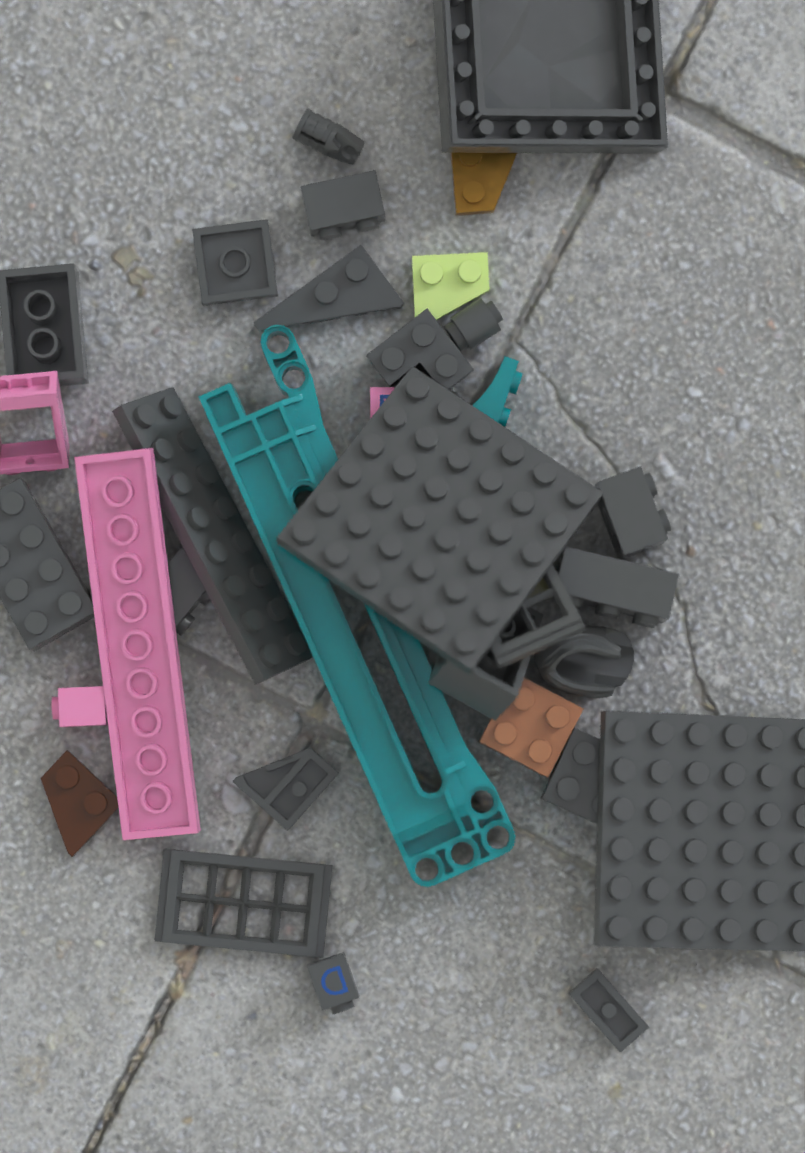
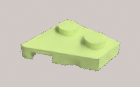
M488 252L412 256L415 317L425 309H428L433 317L438 320L490 291Z

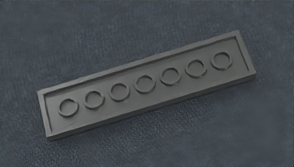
M174 387L122 404L112 412L132 450L154 449L160 504L254 684L257 685L313 658L298 623Z

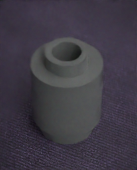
M480 298L450 318L451 322L445 325L444 328L461 352L467 347L470 350L501 331L498 323L503 318L492 301L485 304Z

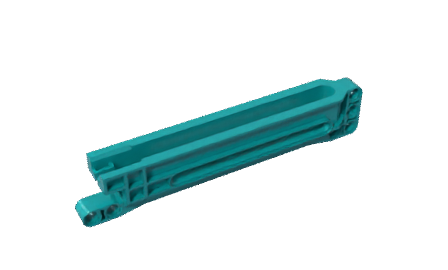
M272 325L265 329L261 335L260 343L264 357L279 390L288 398L249 415H246L235 387L231 383L199 396V399L409 874L414 882L420 886H434L509 852L515 844V831L496 788L465 745L442 691L428 684L432 668L420 641L364 604L441 777V787L438 791L431 794L423 791L418 783L328 578L276 544L278 535L298 511L295 505L296 497L302 492L312 493L338 461V457L324 428L313 377L294 334L284 325ZM278 335L284 336L289 341L287 350L279 354L273 353L268 349L270 339ZM292 370L300 371L305 376L304 383L295 389L289 388L283 383L285 374ZM480 790L488 792L493 800L492 807L485 813H478L471 806V797ZM502 826L508 832V842L502 848H492L487 842V833L492 827ZM459 842H467L473 849V857L466 864H457L451 857L453 846ZM423 858L433 859L438 866L436 876L430 880H422L415 871L416 864Z

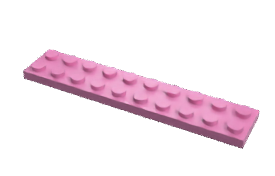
M146 448L77 456L74 459L122 839L132 840L199 833L201 827L154 449Z

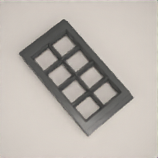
M553 565L543 577L549 589L527 598L518 610L529 632L505 643H502L500 637H498L489 649L499 668L586 631L582 618ZM553 596L563 617L536 628L526 608Z
M164 849L154 941L323 958L333 865ZM184 864L209 867L206 895L182 893ZM218 868L242 870L240 899L215 896ZM251 871L276 873L273 902L249 900ZM285 874L309 876L307 905L282 903ZM181 901L205 903L202 932L178 930ZM214 904L239 906L236 935L211 933ZM248 907L272 910L269 939L245 936ZM281 911L306 913L303 942L278 940Z

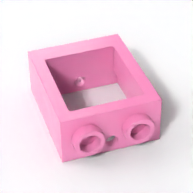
M57 371L0 376V411L51 406L56 439L8 444H2L0 437V475H16L22 472L33 471L51 472L69 468L70 445Z

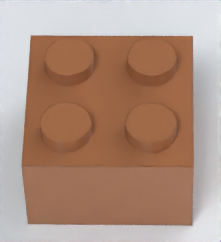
M523 678L518 697L496 721L489 720L478 743L548 778L584 708Z

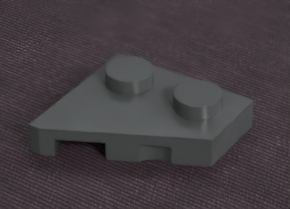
M307 748L240 775L232 782L288 831L339 772L312 748Z

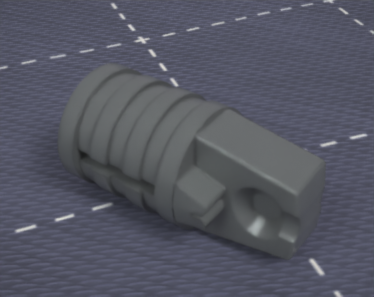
M308 108L304 112L292 138L295 141L302 142L305 146L311 147L315 151L321 152L325 156L354 165L365 144V141L342 125L334 123L332 120L324 118Z

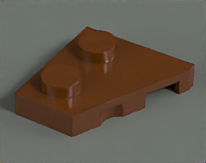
M66 750L41 777L66 850L71 857H74L119 809L117 795L69 750Z

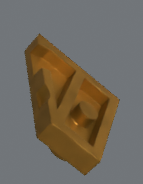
M451 153L456 216L494 213L517 153Z

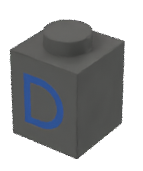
M345 952L307 965L322 1011L331 1008L332 1014H336L354 1007L352 1000L359 998V993Z

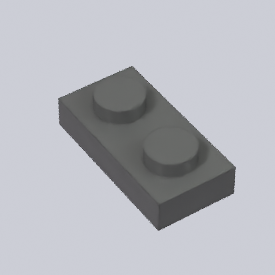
M598 968L568 993L620 1053L649 1028Z

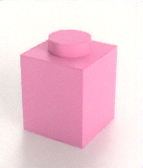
M103 686L58 688V697H52L53 720H59V727L63 728L108 726Z

